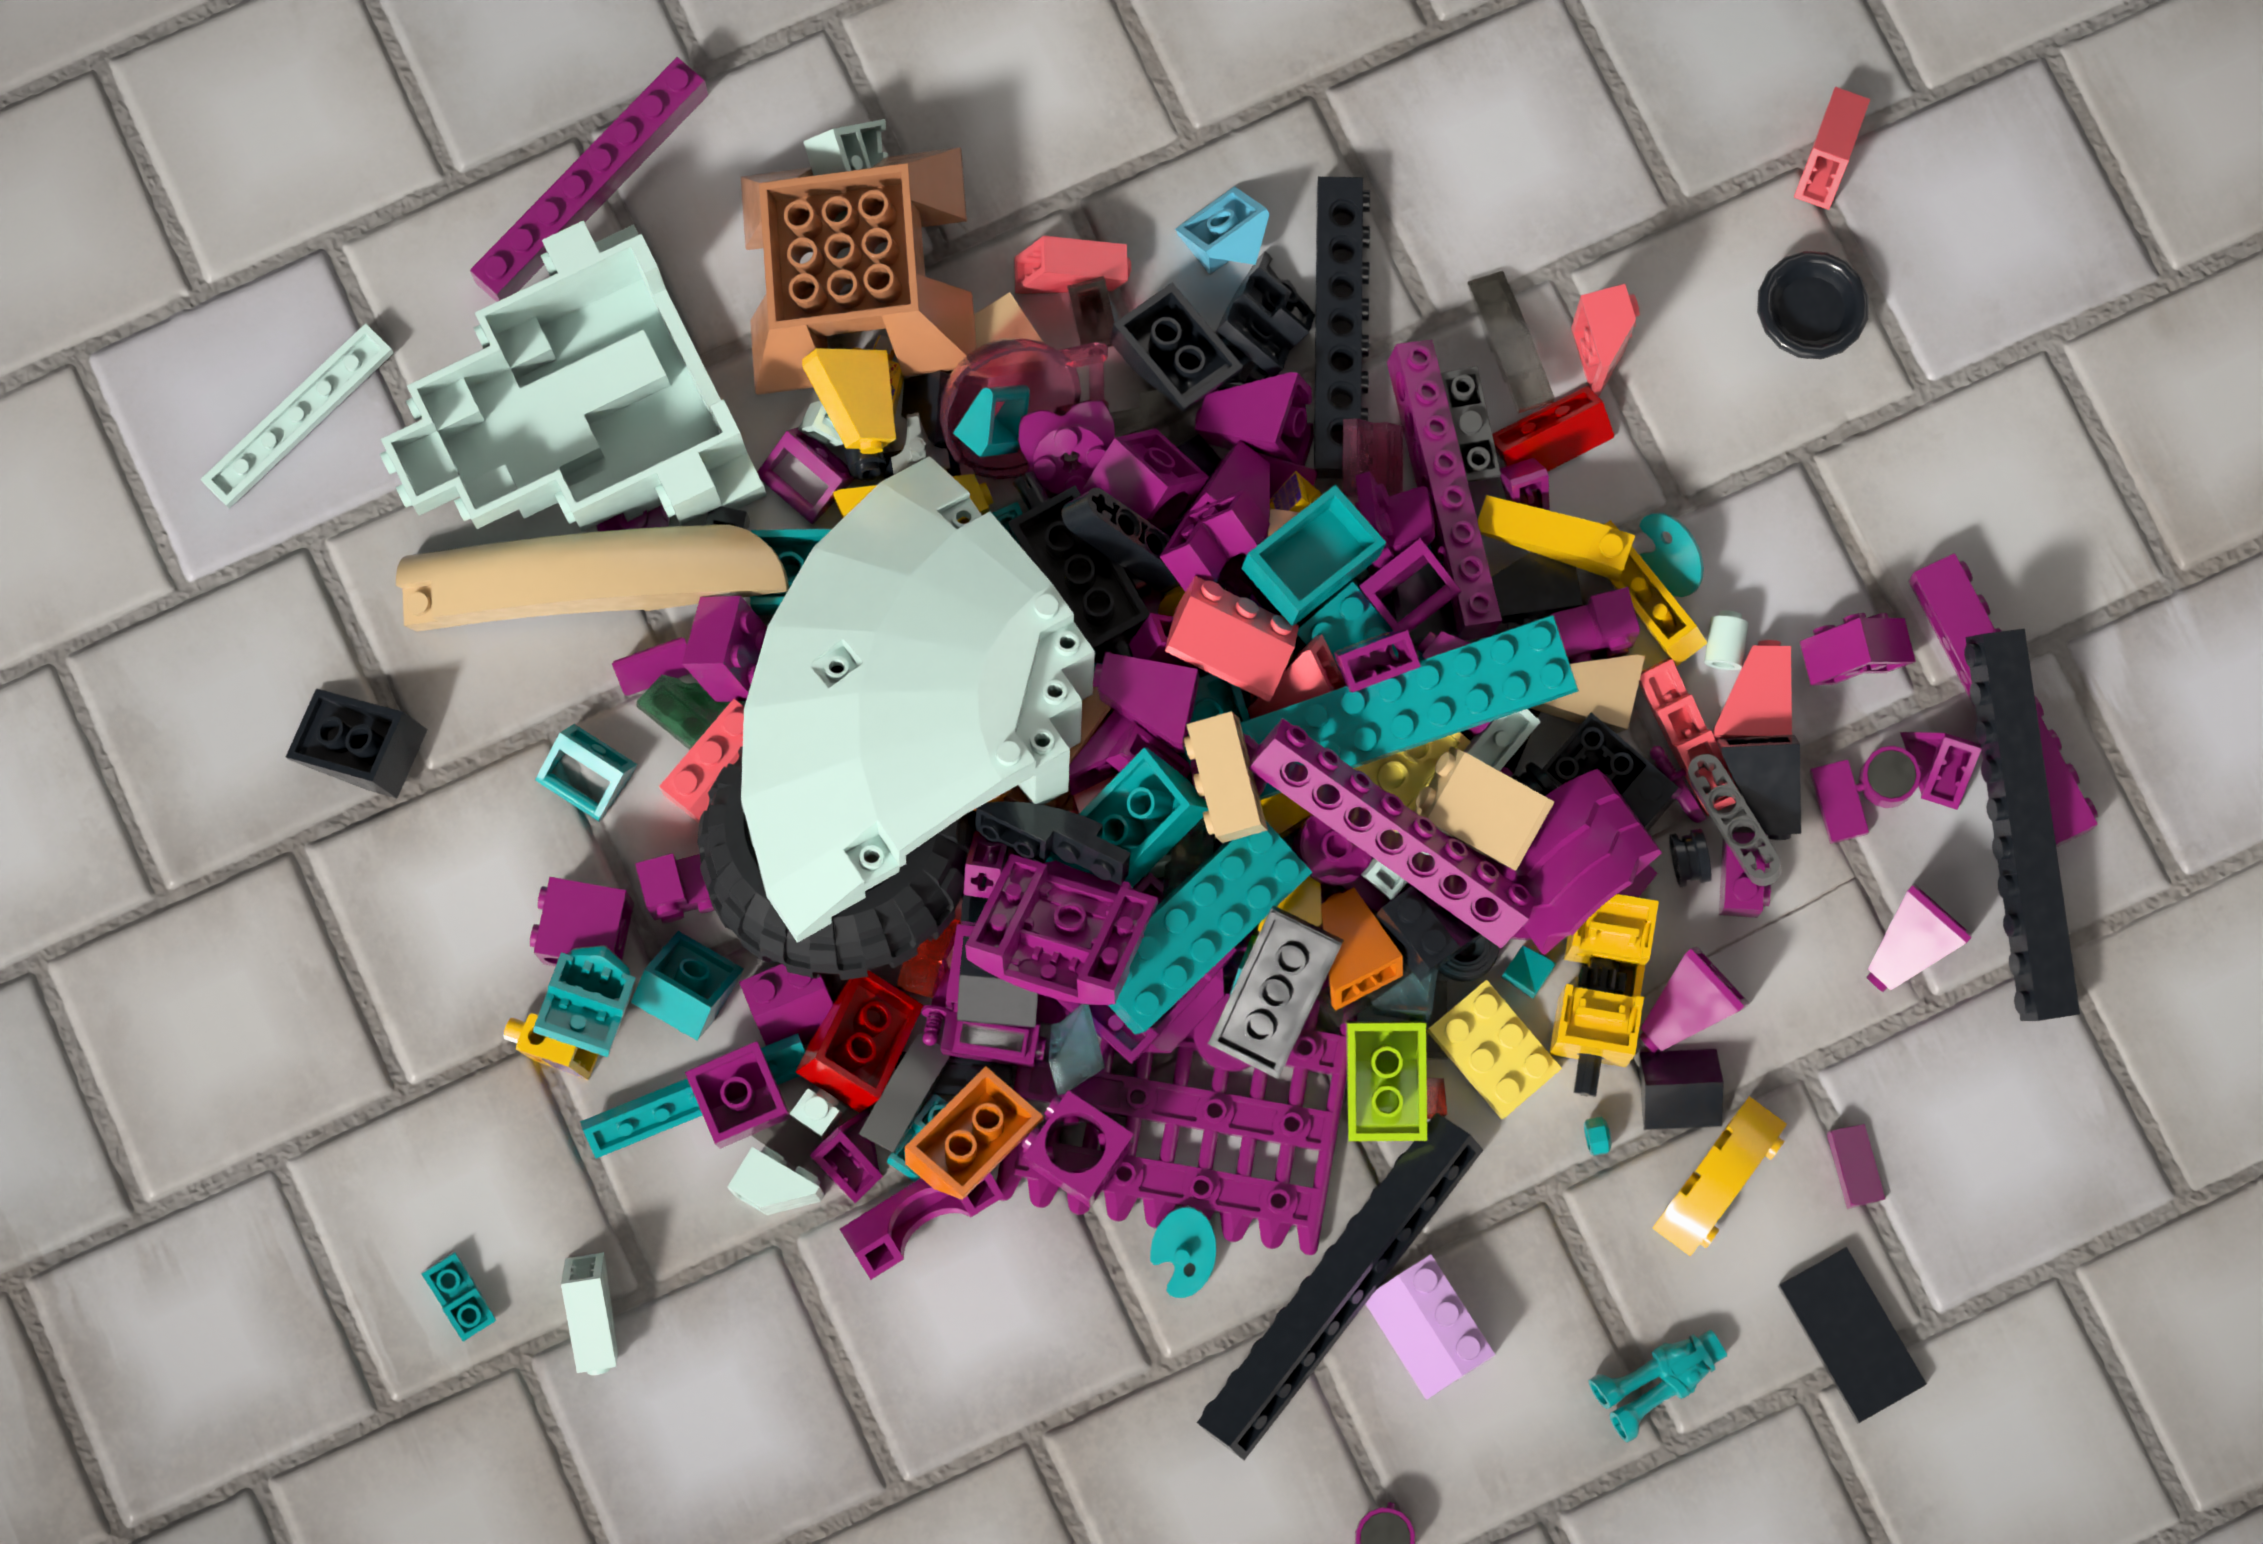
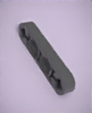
M1710 754L1696 756L1688 766L1689 780L1694 791L1747 877L1759 886L1773 884L1781 875V862L1778 853L1717 757ZM1705 767L1706 770L1712 771L1713 780L1717 787L1711 790L1707 779L1704 776L1700 777L1699 770ZM1723 796H1729L1736 801V805L1730 812L1721 813L1714 808L1716 800ZM1749 827L1755 832V836L1749 843L1741 844L1733 839L1734 832L1738 828ZM1757 849L1763 862L1766 864L1770 863V871L1764 873L1762 869H1757L1756 859L1752 854Z

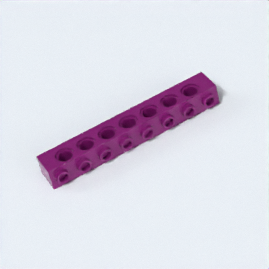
M1433 339L1399 343L1395 345L1387 361V366L1417 487L1425 486L1431 496L1435 522V538L1431 543L1433 555L1437 560H1443L1444 569L1462 591L1451 600L1458 632L1454 637L1464 641L1491 637L1502 619Z
M1282 718L1256 748L1248 767L1249 770L1501 949L1529 920L1535 898L1529 894L1525 887L1510 881L1499 873L1494 865L1487 861H1482L1468 851L1459 840L1450 838L1436 828L1428 818L1419 816L1405 806L1396 795L1387 793L1374 784L1365 773L1356 771L1346 764L1333 750L1324 748L1311 739L1302 728L1292 725ZM1294 761L1300 762V763L1304 764L1305 766L1299 765V764L1295 763ZM1326 784L1333 785L1336 788L1329 787Z

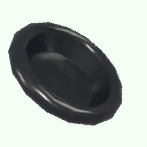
M1803 251L1784 257L1767 272L1758 290L1757 314L1765 334L1779 349L1798 358L1822 360L1843 353L1859 339L1868 321L1869 296L1862 277L1847 261L1828 252Z

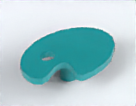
M1652 513L1645 516L1640 521L1639 527L1642 532L1653 540L1655 550L1653 552H1643L1640 556L1672 596L1685 597L1693 594L1700 587L1704 573L1702 554L1694 536L1678 519L1671 515ZM1664 531L1672 536L1671 543H1668L1663 538Z
M1178 1207L1169 1212L1157 1226L1152 1239L1150 1261L1153 1265L1165 1262L1173 1263L1174 1273L1167 1284L1166 1290L1172 1297L1186 1298L1194 1295L1205 1285L1211 1275L1216 1260L1217 1246L1216 1236L1207 1216L1194 1207ZM1188 1263L1195 1265L1196 1270L1192 1275H1186L1184 1272V1267Z

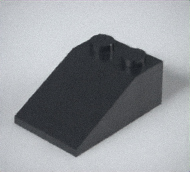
M1173 282L1113 323L1110 343L1137 374L1183 412L1243 370L1242 364Z
M316 688L286 754V758L365 790L397 799L428 729L403 711Z
M1414 886L1409 887L1384 905L1375 916L1402 954L1405 963L1420 982L1483 936Z

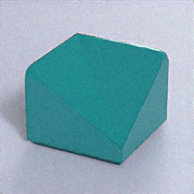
M1522 945L1501 978L1534 999L1556 963Z

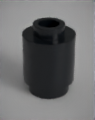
M842 444L849 473L852 477L862 481H870L876 479L885 470L886 461L883 451L875 454H862L860 449H846L844 444Z

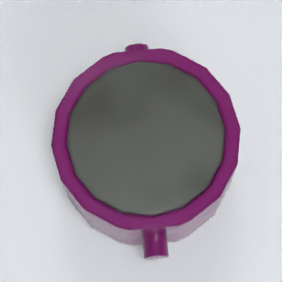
M1896 746L1881 747L1874 751L1861 767L1858 778L1859 784H1856L1857 791H1862L1864 797L1875 806L1883 808L1898 807L1908 801L1918 788L1921 777L1920 770H1923V765L1921 762L1917 763L1916 758L1904 748Z
M1388 1502L1387 1508L1383 1507L1373 1510L1359 1521L1355 1530V1544H1415V1532L1410 1520L1402 1512L1394 1510L1395 1503Z

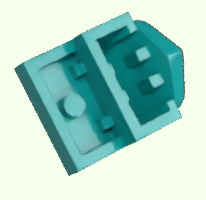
M605 945L575 948L568 954L561 952L533 1032L608 1057L626 1011L636 977L630 975V969L627 964Z

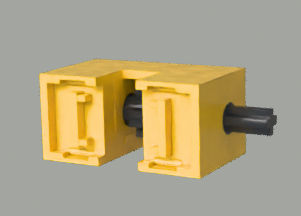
M1616 894L1592 914L1574 935H1569L1567 938L1564 960L1585 963L1588 966H1582L1580 969L1578 987L1566 984L1558 997L1549 1054L1578 1059L1573 1090L1575 1094L1596 1097L1601 1063L1627 1067L1635 1056L1644 997H1641L1644 971L1651 955L1659 901Z

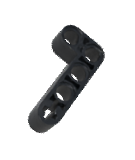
M1092 488L1063 506L1062 518L1066 527L1072 533L1160 592H1168L1180 585L1162 561L1160 555L1184 516L1159 529L1100 488Z

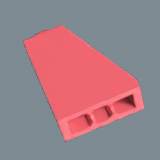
M1838 87L1834 88L1794 198L1827 210L1830 209L1854 148L1870 102L1869 98Z
M1042 236L1014 257L1015 293L1114 291L1128 281L1131 273V260L1127 257V244Z
M1323 635L1315 636L1287 664L1270 702L1256 696L1247 708L1250 719L1346 687Z
M1762 640L1758 642V645L1751 647L1712 730L1717 743L1718 738L1792 735L1791 646H1781V642L1777 640Z

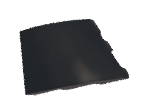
M1264 251L1234 294L1219 323L1217 331L1266 373L1274 377L1283 370L1289 351L1309 333L1315 314L1298 295L1289 279H1279L1269 266L1273 258Z

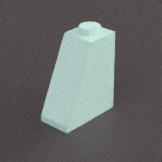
M604 1252L565 1258L561 1287L577 1373L587 1372L590 1375L606 1373L612 1367H616L618 1350Z

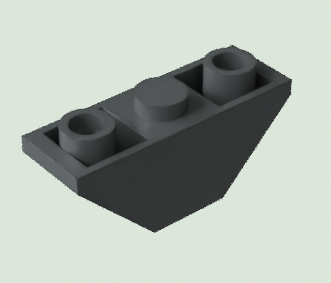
M1478 366L1442 372L1441 376L1467 481L1474 482L1500 477L1501 473Z

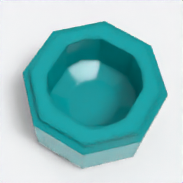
M1602 1116L1586 1119L1584 1122V1132L1590 1155L1608 1154L1612 1146V1136L1606 1120Z

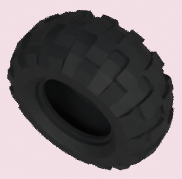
M743 746L738 750L739 759L735 764L729 763L727 767L724 766L708 792L710 799L707 811H704L700 816L697 840L701 860L700 869L712 906L724 927L732 930L740 939L742 946L762 961L768 963L771 960L775 963L777 961L783 964L789 973L815 979L817 977L820 978L821 973L840 974L841 980L868 977V970L889 964L891 968H895L918 955L917 948L926 939L930 941L936 940L956 917L955 909L964 893L965 864L976 831L973 810L907 854L906 864L899 868L900 872L866 890V898L832 916V924L797 943L766 896L756 853L750 838L748 824L741 803Z

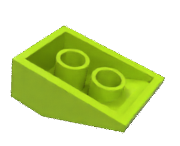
M1346 1021L1348 1141H1427L1426 1022Z

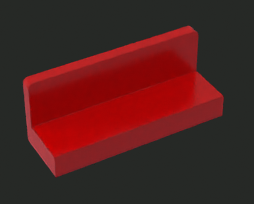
M1586 386L1493 433L1492 436L1496 453L1504 461L1505 466L1535 458L1548 472L1613 439L1614 432L1603 401L1589 386Z

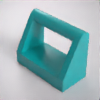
M1011 385L983 388L953 434L979 457L1017 453L1020 449L1019 425L1021 417L1028 414L1030 397L1028 386ZM1005 401V403L995 416L996 402Z
M573 724L559 733L535 781L600 822L631 778L638 764L576 724ZM565 753L610 781L599 803L552 774Z

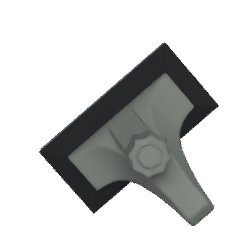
M919 413L908 414L907 436L903 450L884 453L886 461L885 479L928 456L934 459L951 476H960L961 471L956 441L933 445L924 431Z

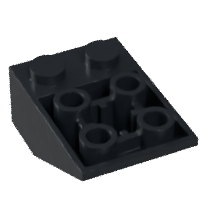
M1592 712L1542 769L1559 787L1587 772L1596 769L1600 770L1611 780L1647 832L1683 792L1681 788Z

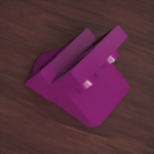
M1370 471L1356 475L1359 502L1355 503V507L1386 541L1380 557L1366 568L1372 576L1419 538H1421L1426 546L1433 542L1435 538L1434 513L1431 496L1425 486L1388 496L1384 484L1378 485Z

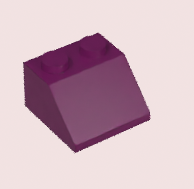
M783 964L739 982L766 1046L797 1033L803 1046L809 1044L833 1006L822 976L815 979L789 973Z
M758 1041L685 1072L713 1141L719 1149L792 1118Z

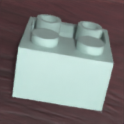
M766 1146L763 1147L761 1152L751 1147L727 1187L734 1196L766 1215L821 1202L825 1195L819 1187L821 1182L817 1180L818 1177L800 1166L795 1171H792L786 1167L787 1161L784 1160L783 1156Z

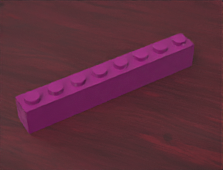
M676 57L470 269L475 283L496 302L517 293L545 265L541 255L547 251L542 240L583 220L586 222L708 96L705 81L680 58Z
M1953 553L1915 571L1908 582L1971 700L1970 687L1972 680L1970 667L1967 665L1964 656L1966 647L1965 637L2001 632L2002 630L1994 628L1988 617L1991 612L1986 599L1982 594L1977 595L1970 582L1973 581V577L1968 565L1963 560L1959 562L1956 554ZM2035 696L2057 848L2094 829L2098 825L2096 821L2098 813L2091 799L2083 797L2078 787L2080 779L2077 771L2071 763H2065L2060 753V750H2062L2060 739L2053 729H2047L2042 719V716H2044L2042 705Z

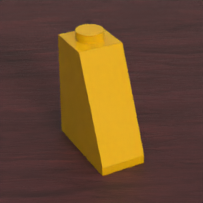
M816 348L802 359L803 369L846 449H860L862 454H875L882 452L886 445L896 439L887 350Z

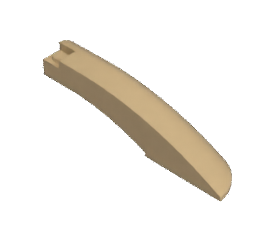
M721 524L565 534L406 555L400 560L396 572V586L402 588L404 626L417 632L490 621L559 614L624 610L651 611L698 604L700 597L741 596L744 598L787 592L789 590L783 564L770 546L746 529Z

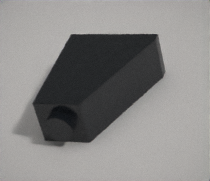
M1534 552L1528 553L1491 577L1502 619L1500 624L1517 622L1518 618L1542 619L1549 617L1552 613L1582 606L1576 567Z
M1775 735L1718 738V747L1746 804L1765 834L1768 835V838L1771 840H1787L1791 838V834H1801L1800 743L1796 736Z

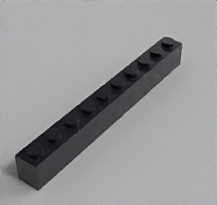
M2025 628L1965 637L1966 647L1964 656L1967 665L1970 667L1972 680L1970 697L1975 705L1977 715L1975 733L1978 742L1981 744L1983 757L1981 774L1987 784L1989 798L1986 809L1988 817L1992 821L1994 833L1992 851L1998 861L2000 877L1998 878L1997 885L1999 894L2003 898L2005 910L2003 928L2009 938L2011 952L2009 955V968L2014 975L2016 987L2014 996L2015 1008L2020 1014V1021H2042L2079 1015L2080 1009Z
M1437 1112L1427 1122V1141H1414L1407 1151L1397 1158L1394 1168L1384 1181L1373 1189L1370 1199L1360 1212L1349 1220L1346 1230L1336 1243L1325 1251L1322 1261L1312 1274L1301 1282L1298 1292L1288 1305L1277 1313L1275 1321L1268 1331L1253 1344L1250 1354L1240 1367L1229 1375L1226 1385L1217 1397L1205 1406L1202 1416L1196 1423L1212 1438L1245 1461L1483 1152V1149L1471 1134Z

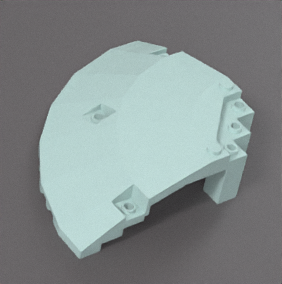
M930 456L880 482L813 547L767 627L744 707L742 808L756 853L766 896L797 943L832 924V916L866 898V890L900 872L899 868L906 864L907 854L966 813L1017 785L1030 803L1044 805L1068 791L1070 748L1081 743L1082 700L1093 695L1095 651L1074 623L1073 612L1050 580L991 512L982 515L970 499V493ZM962 517H966L970 520L966 524H961L957 522V520ZM835 666H841L844 668V670L841 673H833L830 671V669ZM868 855H876L879 858L875 863L865 861V857Z

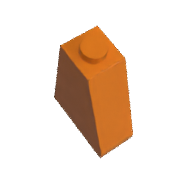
M1354 887L1344 893L1333 894L1321 904L1322 929L1344 940L1328 974L1331 1004L1335 1011L1403 976L1402 954Z

